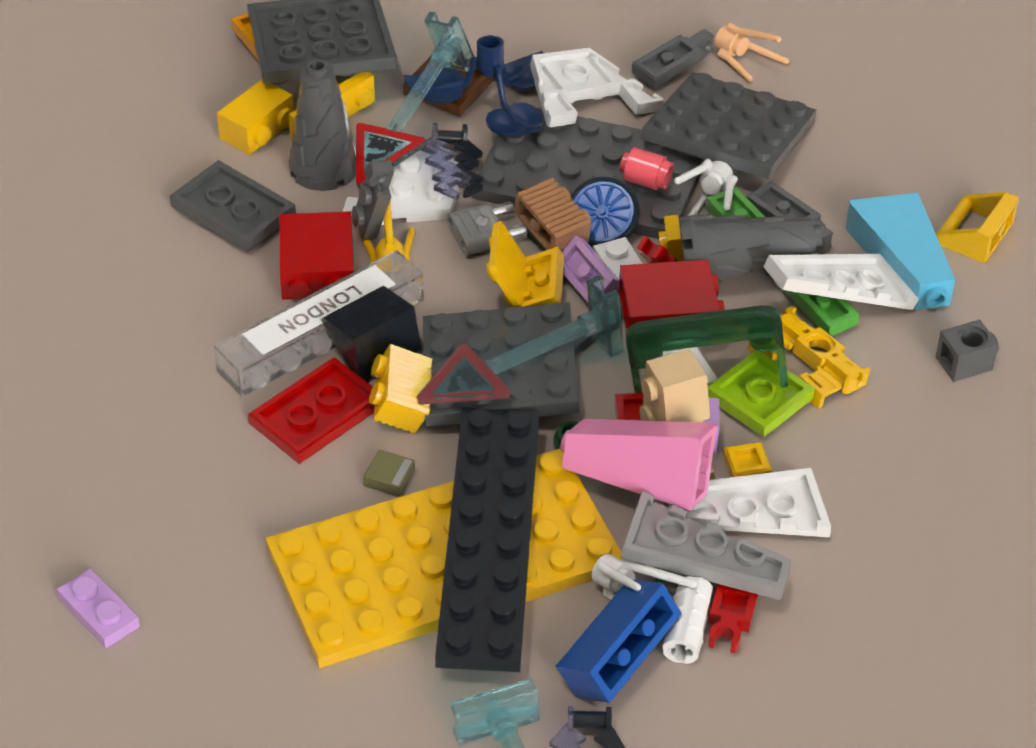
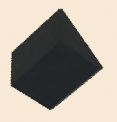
M384 285L321 319L349 368L365 381L373 377L371 369L378 354L383 355L390 344L414 353L421 350L415 307Z

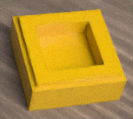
M761 442L723 448L722 457L730 477L772 472Z

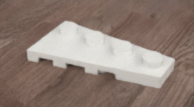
M880 254L769 255L763 266L774 279V283L786 291L913 310L919 300Z
M811 468L709 480L707 495L691 511L686 510L688 511V518L705 526L712 522L724 528V531L830 537L831 524ZM657 500L659 504L669 509L672 506L671 504Z

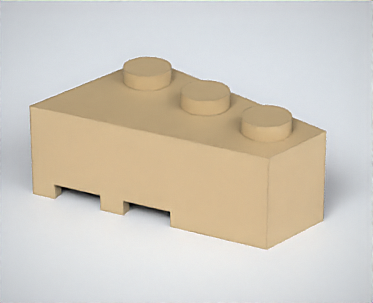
M689 348L646 361L645 379L641 381L644 394L643 406H640L639 409L641 420L703 422V420L710 419L707 375ZM711 469L709 480H714L715 471Z

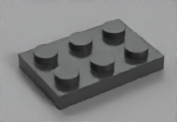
M220 160L170 195L171 207L247 252L280 227V214L296 213L294 203Z

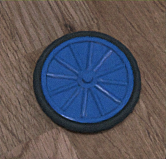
M596 177L579 185L571 195L575 205L577 204L579 209H585L590 215L592 227L588 244L591 247L623 237L628 238L634 232L639 221L640 205L636 194L625 182L612 177Z

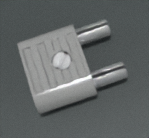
M512 202L495 206L485 203L448 213L447 221L449 228L464 255L470 256L490 250L489 237L492 236L493 223L499 221L498 217L514 213V206ZM524 224L507 228L513 239L527 235V227Z

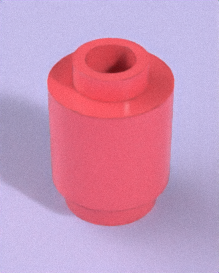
M634 147L630 153H624L620 162L619 172L624 173V181L653 190L658 188L666 189L673 174L674 163L667 161L665 156Z

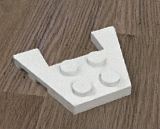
M591 48L532 55L530 68L548 127L575 124L578 112L571 103L578 100H599L606 96L619 95L635 115L657 112L663 105L664 100L656 93L651 97L642 91L643 84L636 79L626 80L618 74L620 68Z
M369 132L364 145V160L367 158L368 153L380 154L386 152V150L366 147L371 142L369 138H374L369 136L370 134L403 142V144L397 142L398 147L395 146L393 152L389 151L384 157L373 159L372 161L382 162L410 143L401 139ZM417 146L393 162L395 163V172L389 186L392 196L390 200L392 219L406 218V223L447 219V214L454 210L463 175L456 170L458 162L454 161L453 158ZM347 197L342 212L351 211L352 216V208L356 206L358 198Z

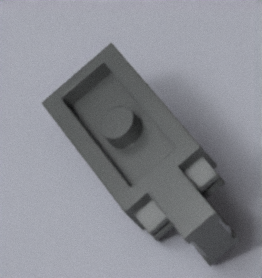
M706 29L689 38L678 35L632 63V73L651 87L656 88L702 61L713 50L712 42L714 35Z
M391 160L382 162L370 161L364 172L366 178L364 184H361L359 187L357 204L352 208V221L355 227H359L363 241L367 239L375 240L377 238L392 196L389 186L395 172Z
M771 181L746 196L765 217L783 216L785 219L812 218L813 225L820 224L823 246H816V252L822 254L831 248L833 232L826 228L825 224L820 220L821 214Z

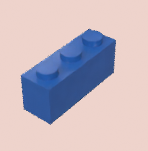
M634 580L641 585V590L638 592L623 585L555 667L575 697L610 703L682 615L663 583Z

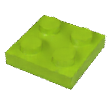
M757 349L709 385L708 397L719 398L720 408L764 438L810 402L814 397L815 388Z

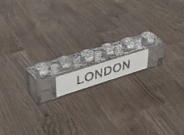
M396 250L215 344L217 372L241 397L261 389L275 379L294 371L303 364L337 347L321 321L323 317L383 285L413 306L423 301V273Z

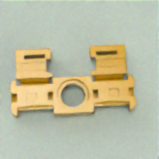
M796 307L784 309L783 315L779 312L773 314L768 327L750 335L747 349L751 353L758 349L774 361L776 356L784 351V348L790 350L794 345L792 352L815 370L811 374L805 372L798 377L815 388L814 397L810 402L818 409L823 407L826 396L841 388V393L850 394L867 384L871 370L870 367L863 369L852 362L844 354L845 347L821 327L813 329L796 315ZM811 347L822 348L827 352H817L811 349Z

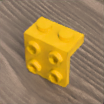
M503 222L493 223L492 236L489 237L490 258L486 264V269L491 281L497 282L503 291L507 304L510 307H525L561 303L564 255L557 246L525 257Z

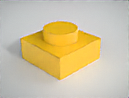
M678 215L664 216L666 231L659 232L660 245L664 246L668 250V254L675 257L678 261H684Z

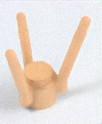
M733 23L724 25L716 34L714 43L715 47L719 49L717 56L726 60L748 82H752L753 77L732 57L743 55L747 49L785 65L789 64L788 58L749 42V39L746 37L780 42V36L742 28Z

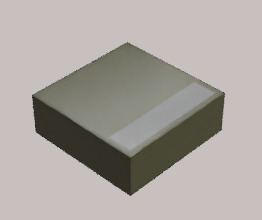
M378 450L363 476L364 486L400 497L415 470V460Z

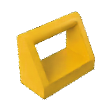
M1008 192L965 195L936 233L940 245L985 264L1013 225L1019 197ZM970 211L987 218L980 228L957 229Z

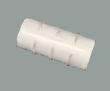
M687 576L686 578L695 580L697 587L677 586L673 599L682 615L665 634L662 646L663 654L669 660L676 663L689 664L698 659L701 645L704 643L703 635L707 628V618L711 609L713 597L712 584L701 577Z

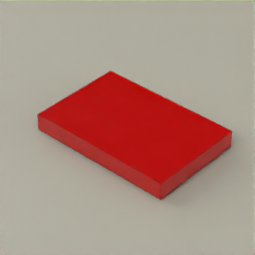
M333 357L248 414V422L300 464L374 413L375 405L369 403L373 386Z

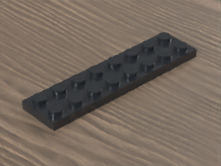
M462 408L435 653V668L520 672L539 433V411Z

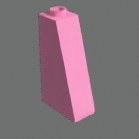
M583 419L563 435L560 450L564 453L562 468L641 494L643 490L654 495L656 500L691 511L708 492L717 425L710 422Z

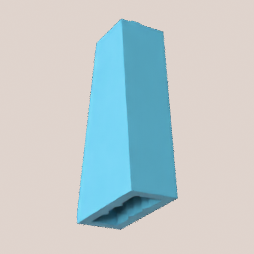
M910 193L849 200L846 219L847 231L867 254H880L919 298L914 309L950 306L955 277L919 194Z

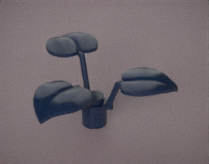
M488 35L477 40V57L470 58V67L465 78L460 72L453 69H435L416 75L404 74V81L407 87L418 98L431 103H447L462 97V88L469 86L477 67L483 76L494 77V81L497 82L502 108L492 110L487 114L486 124L492 132L503 136H520L529 132H538L542 128V115L540 111L533 105L524 102L509 106L506 101L504 86H512L520 91L536 89L530 63L532 55L543 54V51L504 64L503 39L498 36Z

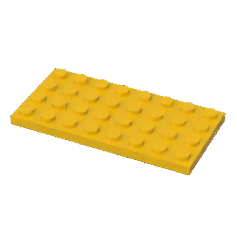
M560 448L537 455L526 602L593 581V567L597 560L605 554H611L622 560L620 548L577 473L562 468L564 453L561 452ZM454 481L265 538L266 549L319 668L438 630Z

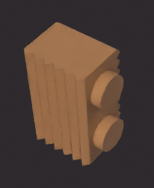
M554 178L516 193L515 215L546 250L558 246L562 252L575 235L589 243L590 229L592 227L590 215L585 209H579L578 205H575L569 191L563 186L559 187L558 182H555Z

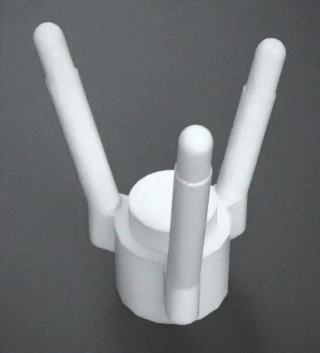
M705 159L700 166L674 179L675 184H680L702 173L700 183L703 193L687 216L697 215L705 204L706 198L725 191L723 208L725 211H728L732 202L733 188L738 181L737 176L733 175V171L727 163L723 161L712 162L710 159Z
M611 554L601 556L592 570L593 582L604 588L603 596L610 600L623 585L637 592L641 590V585L634 581V571L690 588L697 587V582L693 579L634 561L619 560Z

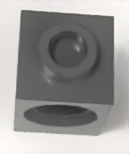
M979 319L941 330L935 357L952 381L955 382L992 371L996 354L999 350V344L996 336L989 332Z

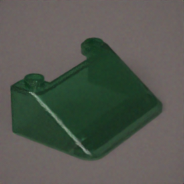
M759 305L640 321L631 325L626 331V345L635 393H643L641 369L646 368V361L662 357L663 351L749 340L751 347L757 351H775L780 387H788L782 319L780 312L772 306Z

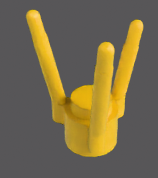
M389 202L384 216L385 238L379 241L376 249H374L371 240H362L359 227H357V230L370 257L371 267L376 265L386 275H394L401 272L405 267L410 266V251L415 228L409 227L404 246L398 239L394 238L391 202Z

